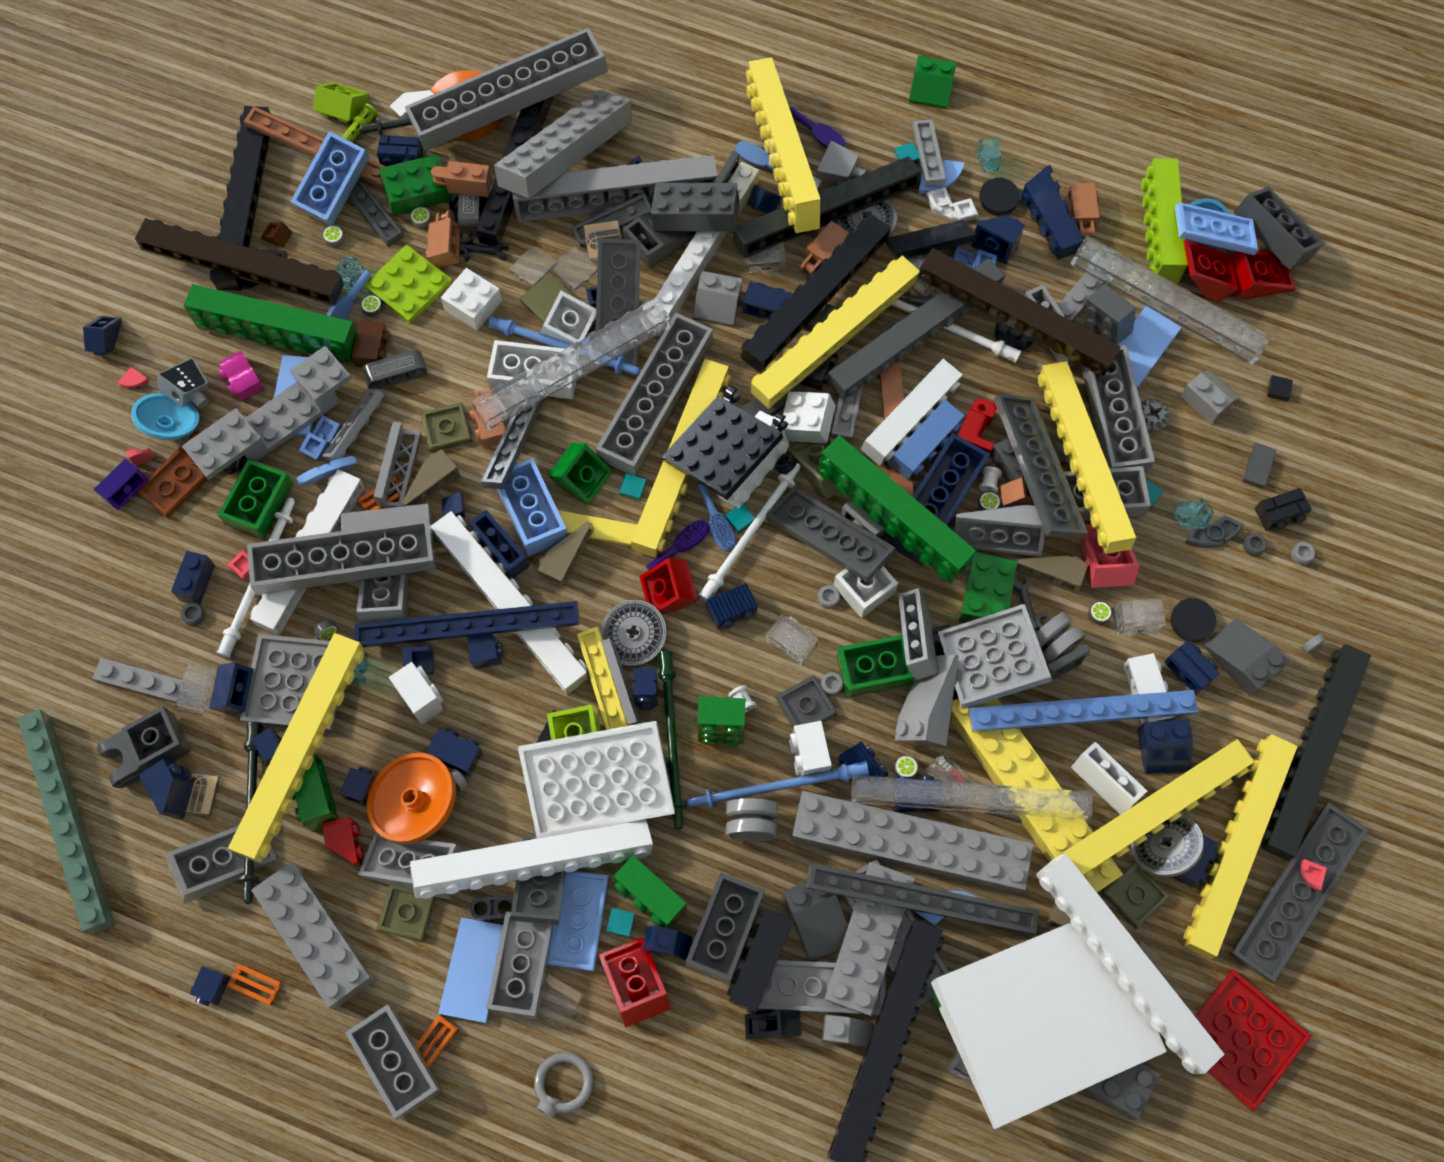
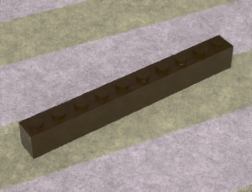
M145 218L135 237L143 251L334 306L344 287L341 275L335 270L321 269L314 264L307 265L293 258L286 259L275 253H265L255 247H244L237 242L230 243L216 236L209 237L198 231L185 230L178 225L164 224L156 219L150 220Z
M932 248L920 267L918 278L924 283L939 288L941 292L950 294L958 298L960 302L975 307L980 313L988 314L999 323L1007 324L1014 328L1016 332L1025 334L1033 338L1035 342L1052 348L1054 352L1069 357L1073 362L1088 367L1093 373L1105 376L1121 348L1115 343Z

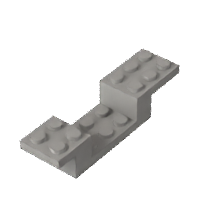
M326 346L290 370L296 383L252 414L244 418L238 409L235 408L182 445L183 449L208 480L242 456L258 462L340 403L334 391L352 378Z

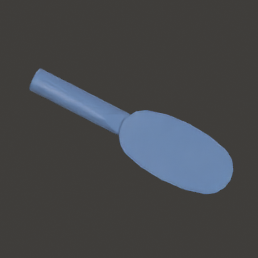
M741 141L736 144V153H739L740 158L745 160V162L760 168L768 167L771 170L774 169V167L770 166L769 154L764 149L747 141Z
M365 270L348 294L339 297L336 305H332L326 314L346 320L353 307V300L372 274Z
M699 483L697 487L711 516L709 518V528L712 537L721 550L731 551L736 546L733 529L725 516L718 513L708 488Z

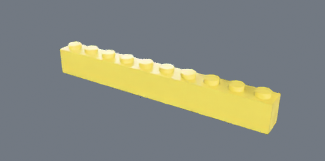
M904 256L897 260H892L886 270L882 273L878 272L868 285L864 284L860 287L854 297L847 298L842 307L838 310H833L823 323L819 322L816 324L810 334L803 335L797 342V345L793 348H788L778 361H772L765 372L757 374L751 381V393L768 409L771 408L918 282L919 270Z
M704 359L669 448L717 396L724 397L722 391L724 387L729 386L731 375H728L729 366ZM664 461L631 540V549L633 551L657 558L659 551L663 552L666 544L665 535L667 532H671L674 523L672 517L674 513L678 514L681 506L680 497L681 495L685 496L688 489V483L686 482L689 476Z
M1068 362L1043 365L1041 373L1038 375V384L1040 387H1043L1045 402L1049 404L1051 409V418L1057 424L1058 437L1062 438L1064 443V453L1066 456H1069L1071 471L1077 477L1078 490L1083 493L1084 506L1086 509H1089L1092 526L1096 527L1098 543L1100 546H1103L1105 554L1131 550L1136 539L1135 533Z
M334 633L228 847L232 852L258 863H261L262 859L266 858L269 854L271 840L273 836L279 833L282 826L281 820L292 806L291 799L295 791L298 792L302 786V777L305 770H309L313 763L312 756L316 748H319L324 740L323 733L326 727L332 724L334 719L333 713L344 699L343 692L346 686L350 685L353 681L354 670L357 664H360L364 658V648L360 642Z
M1273 734L1266 739H1261L1256 749L1259 752L1258 757L1253 759L1254 763L1249 767V772H1251L1249 780L1246 779L1241 787V792H1243L1241 800L1238 799L1234 805L1233 812L1235 816L1233 821L1230 820L1225 828V833H1227L1226 839L1221 841L1218 846L1217 854H1219L1217 862H1213L1208 874L1211 877L1209 882L1205 883L1201 889L1200 896L1203 898L1200 905L1197 904L1192 912L1194 921L1192 926H1188L1184 933L1183 939L1186 941L1183 947L1208 959L1218 956L1296 752L1297 745Z
M1237 739L1060 855L1066 853L1087 879L1094 874L1092 869L1098 866L1101 870L1112 862L1110 857L1113 855L1119 858L1130 851L1127 846L1131 843L1137 846L1148 839L1145 835L1151 831L1154 835L1165 827L1163 822L1166 820L1172 823L1182 816L1180 811L1184 808L1189 812L1199 805L1198 799L1202 797L1204 800H1207L1216 794L1214 790L1216 787L1219 786L1222 790L1233 782L1231 777L1234 775L1240 778L1248 773L1250 770L1247 767L1254 763V760Z

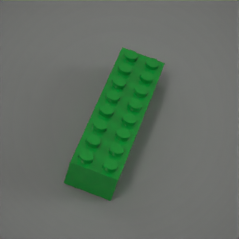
M192 284L183 305L195 326L201 330L206 331L209 329L221 335H235L243 340L252 339L260 344L269 343L281 349H294L302 354L306 352L314 354L326 346L339 362L354 363L352 352L357 331L353 321Z
M839 435L821 453L818 471L822 478L827 481L830 480L835 484L836 489L841 494L848 495L856 507L859 509L863 508L869 513V517L874 522L882 524L890 536L897 537L903 542V546L908 551L917 554L924 565L931 566L937 571V575L942 580L952 584L969 565L976 550Z

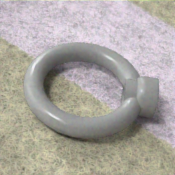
M560 1052L551 1055L542 1062L534 1080L535 1093L540 1101L537 1109L553 1119L556 1113L575 1111L588 1100L593 1088V1075L589 1065L583 1058L574 1053ZM561 1062L574 1064L579 1068L583 1076L582 1091L574 1100L566 1103L557 1102L548 1096L544 1088V1079L548 1070Z

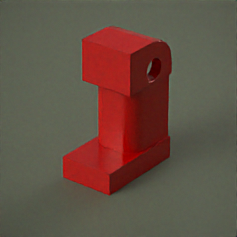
M982 398L975 400L958 434L959 437L989 454L994 443L982 439L981 436L985 427H990L997 410L996 404Z

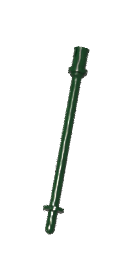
M663 651L658 653L660 665L658 678L663 681L671 793L675 808V814H673L674 828L680 830L683 828L682 809L687 808L688 805L685 802H681L672 681L676 677V671L673 670L672 652Z

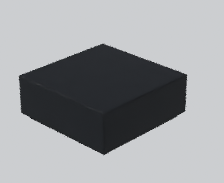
M1272 375L1269 380L1267 397L1288 401L1291 395L1293 380Z

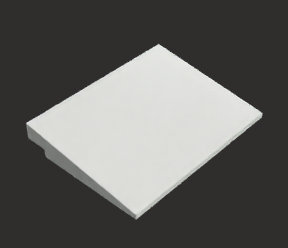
M1071 923L947 973L931 982L941 1004L939 1010L994 1129L1167 1052L1159 1032L1151 1026L1150 1019L1135 1006L1134 999L1129 992L1120 987L1114 973L1103 965V959L1087 945V939Z

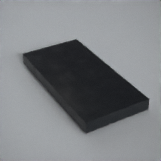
M963 220L888 237L886 245L898 259L901 256L910 258L930 253L932 248L939 251L976 242L977 234Z

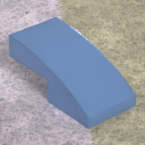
M956 247L953 250L952 258L974 269L988 258L996 264L997 255L979 249L974 253Z
M322 415L313 433L308 432L299 451L319 460L342 425Z

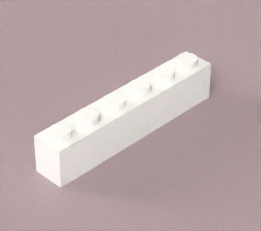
M942 359L864 441L860 450L879 466L885 460L889 462L896 452L894 450L898 446L901 447L907 441L908 435L911 432L914 433L922 425L921 422L935 411L934 408L937 405L939 406L945 399H948L946 395L949 392L953 394L961 385L958 381L963 374L945 359Z

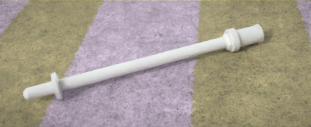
M899 299L892 304V306L910 314L918 309ZM952 324L948 328L944 327L948 331L991 349L996 357L1002 356L1016 363L1020 356L1021 350L1004 344L1005 341L994 342L956 324Z
M797 463L794 469L786 475H779L780 484L718 572L713 575L710 574L707 578L708 582L698 594L701 600L706 602L707 599L712 598L719 588L721 589L724 586L723 578L766 519V514L775 506L787 487L793 488L795 486L793 479L801 468L800 464Z
M290 497L286 500L281 513H274L277 523L269 541L279 540L286 523H293V519L290 517L295 504L293 498ZM250 584L231 627L224 629L222 633L224 637L216 651V654L222 657L230 658L236 642L241 638L239 629L255 595Z

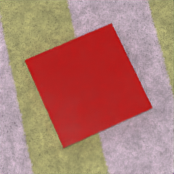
M1234 969L1230 970L1195 1015L1196 1019L1225 1054L1207 1073L1252 1112L1258 1108L1312 1037V1035Z

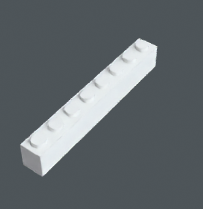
M337 469L336 473L329 478L326 490L319 495L316 507L308 514L306 524L302 530L298 531L296 537L340 531L341 513L351 512L365 489L361 479ZM307 588L262 594L259 604L255 605L251 611L250 620L257 627L279 636Z

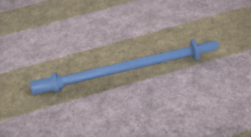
M493 315L489 320V328L504 332L506 336L510 337L516 334L552 347L578 350L581 357L615 368L617 375H620L622 371L634 375L640 373V368L626 363L624 356H620L616 360L519 327L511 319L507 321Z
M867 761L852 765H846L845 763L833 771L712 794L710 789H706L707 795L689 798L686 803L689 807L708 804L710 809H714V803L835 779L849 782V779L869 776Z

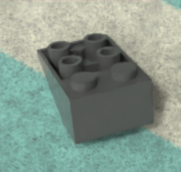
M651 213L640 216L623 227L624 239L641 240L640 260L648 269L692 240L696 234L694 231H654Z

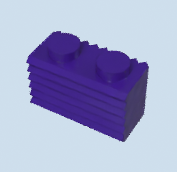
M124 459L93 490L116 510H120V507H123V504H126V501L133 497V494H136V491H139V488H142V485H145V482H148L149 479L135 465Z

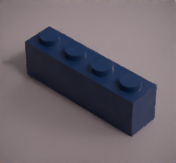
M1048 165L1025 184L1021 199L1023 204L1027 205L1030 210L1032 220L1038 224L1042 237L1046 238L1051 253L1055 254L1057 259L1060 260L1080 252L1084 240L1074 217L1069 218L1068 203L1066 199L1062 201L1059 193L1061 187L1058 181H1053L1050 174L1053 173L1051 165Z

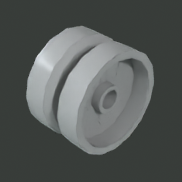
M1061 612L1035 633L1041 650L1047 648L1043 652L1047 665L1072 652L1086 637L1079 627H1073L1066 631L1071 626L1072 620L1065 612Z
M756 798L728 801L726 803V816L732 820L726 823V837L739 841H767L776 839L777 824L771 820L777 817L778 804L771 800Z

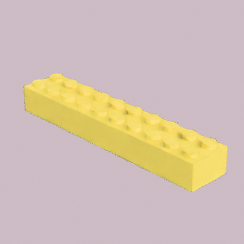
M771 57L749 61V70L746 71L747 82L749 83V86L746 87L748 98H752L751 107L752 111H756L757 125L761 126L760 135L762 139H765V151L770 153L769 163L771 167H774L775 181H779V194L784 196V209L789 211V225H793L795 233L820 229V196L773 59Z
M959 697L952 701L951 723L998 790L1004 794L1006 801L1011 804L1016 815L1021 818V823L1049 862L1093 833L1020 729L972 732L968 711L970 707L962 709ZM995 699L972 707L996 706L1002 704L998 699ZM1111 857L1110 860L1112 862L1101 870L1098 866L1092 869L1094 874L1086 879L1096 892H1099L1123 875Z

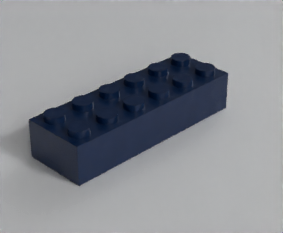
M952 433L913 497L948 526L984 468L990 454ZM888 535L886 542L894 546L897 552L921 566L924 565L917 554L908 551L903 546L902 541L897 537L894 538Z

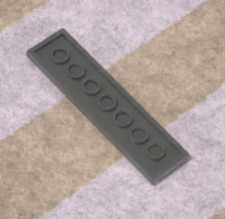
M997 394L994 398L996 407L1046 536L1084 539L1089 533L1034 398Z
M1327 802L1302 839L1296 857L1289 860L1230 954L1270 983H1274L1369 829ZM1305 859L1327 868L1321 891H1316L1304 880L1301 872L1302 860Z

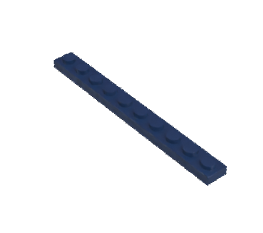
M577 601L354 624V640L360 642L364 648L580 625L579 606Z

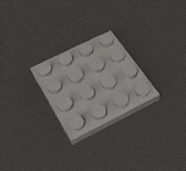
M1025 604L938 631L945 655H959L955 688L962 709L1052 682Z
M258 634L251 666L253 674L245 712L241 713L240 721L243 723L258 722L262 725L288 727L330 641ZM337 707L333 713V722L329 727H326L325 731H333Z

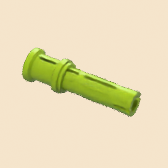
M365 103L363 110L358 116L355 115L353 117V123L341 137L347 139L352 134L348 141L353 143L360 134L359 127L368 125L374 118H378V111L370 104Z

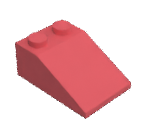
M1085 524L1089 534L1084 539H1080L1083 561L1089 563L1086 576L1091 588L1134 586L1139 564L1133 549L1105 554L1103 546H1100L1098 543L1096 527H1093L1092 524Z

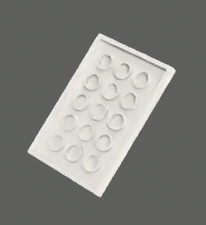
M657 721L518 747L537 839L675 814Z

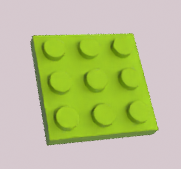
M406 244L364 287L369 293L378 296L383 304L411 324L452 284V279Z

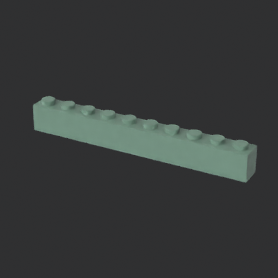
M41 709L18 717V723L81 930L90 935H95L116 925L51 717Z

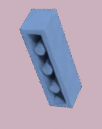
M945 399L893 454L888 464L907 480L913 474L917 476L925 467L922 464L926 460L930 462L936 456L937 452L935 450L938 447L943 448L949 439L948 436L951 433L956 434L963 425L960 422L965 415Z

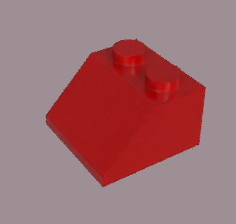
M667 558L639 576L646 602L656 607L661 614L684 609L698 600L688 561L685 559Z

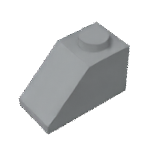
M824 1016L822 1042L867 1047L872 1033V1022L850 1017Z

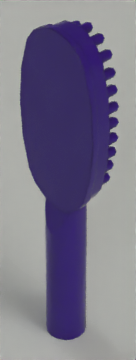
M793 107L789 108L792 117L810 129L814 138L825 148H828L831 141L843 147L845 146V140L834 129L824 124H815Z
M697 520L682 529L675 537L673 545L646 565L647 570H650L665 559L671 558L677 552H686L698 545L710 531L707 522Z

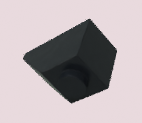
M773 1010L756 1014H745L746 1039L801 1036L800 1010Z

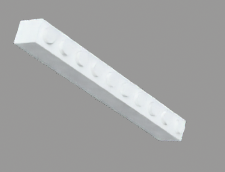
M743 162L739 164L728 182L737 183L740 199L738 216L746 205L754 185L759 184V169ZM729 231L696 232L642 318L644 331L661 338L675 312H679L699 280L701 272L706 269Z
M450 511L431 525L433 535L495 609L533 605V602L526 594L522 596L518 591L520 587L513 578L509 580L505 576L507 572L499 562L494 563L491 559L493 555L486 546L482 548L478 542L480 540L473 531L468 532L465 528L467 524L460 515L456 517ZM555 628L515 632L566 695L588 680L587 666L581 659L577 661L574 658V651L567 643L563 645L559 640L561 636Z
M644 819L410 861L415 899H428L437 894H454L464 889L476 890L491 884L503 885L508 881H525L531 877L540 875L551 876L561 871L573 872L583 867L595 868L610 862L615 864L621 863L632 855L637 859H643L651 855L653 842L647 821Z
M1067 854L1055 857L1036 874L1040 879V885L1051 893L1057 907L1066 912L1071 919L1072 926L1087 939V945L1099 954L1103 959V965L1117 977L1120 987L1129 992L1134 999L1135 1006L1147 1015L1151 1026L1166 1039L1165 1042L1168 1048L1177 1053L1181 1058L1183 1067L1192 1074H1205L1225 1055Z

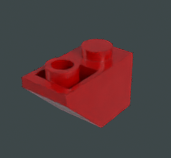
M349 816L322 823L325 846L356 867H361L364 851L362 845H358L357 836H360L358 822H355Z

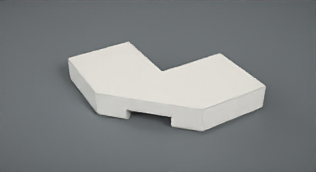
M430 90L403 93L390 107L400 118H406L408 114L405 106L433 95Z
M946 187L926 192V198L933 213L953 222L959 220L967 222L978 218L977 210L971 198L952 203Z

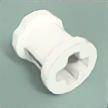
M986 466L982 470L984 476L982 483L979 484V489L983 493L986 491L997 493L998 478L1001 477L1002 471L993 466Z
M741 685L729 692L728 696L729 698H746L745 713L755 708L757 704L746 691L747 686Z

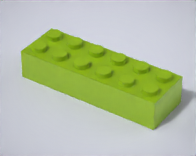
M1153 158L1151 165L1146 169V177L1142 178L1141 190L1144 191L1142 206L1146 209L1144 215V225H1147L1145 242L1149 246L1147 249V260H1150L1148 277L1151 278L1152 286L1176 287L1188 265L1183 243L1185 239L1179 238L1175 212L1177 203H1182L1178 159Z

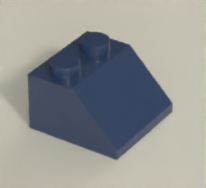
M1007 215L979 221L975 229L977 241L972 242L971 247L997 255L996 260L1007 265L1019 246L1025 224Z
M1189 719L1147 722L1137 729L1145 774L1189 771L1191 769L1193 737Z
M162 759L139 774L159 814L179 820L185 817L194 786L190 780L192 775L187 767Z

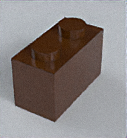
M359 321L352 352V359L356 367H364L368 363L386 358L385 347L386 343L390 342V331L387 330L385 322Z

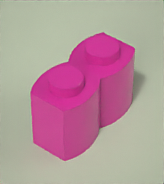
M242 351L218 362L221 366V369L218 371L224 381L229 379L231 384L228 385V388L234 397L238 395L242 401L264 389Z

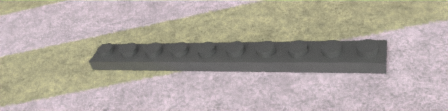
M813 863L809 865L806 889L1035 935L1037 932L1039 910Z

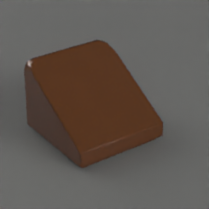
M270 222L261 239L276 246L284 247L292 235V231L283 222Z

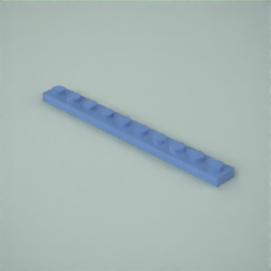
M1194 690L970 707L968 711L972 732L1195 715L1198 713Z

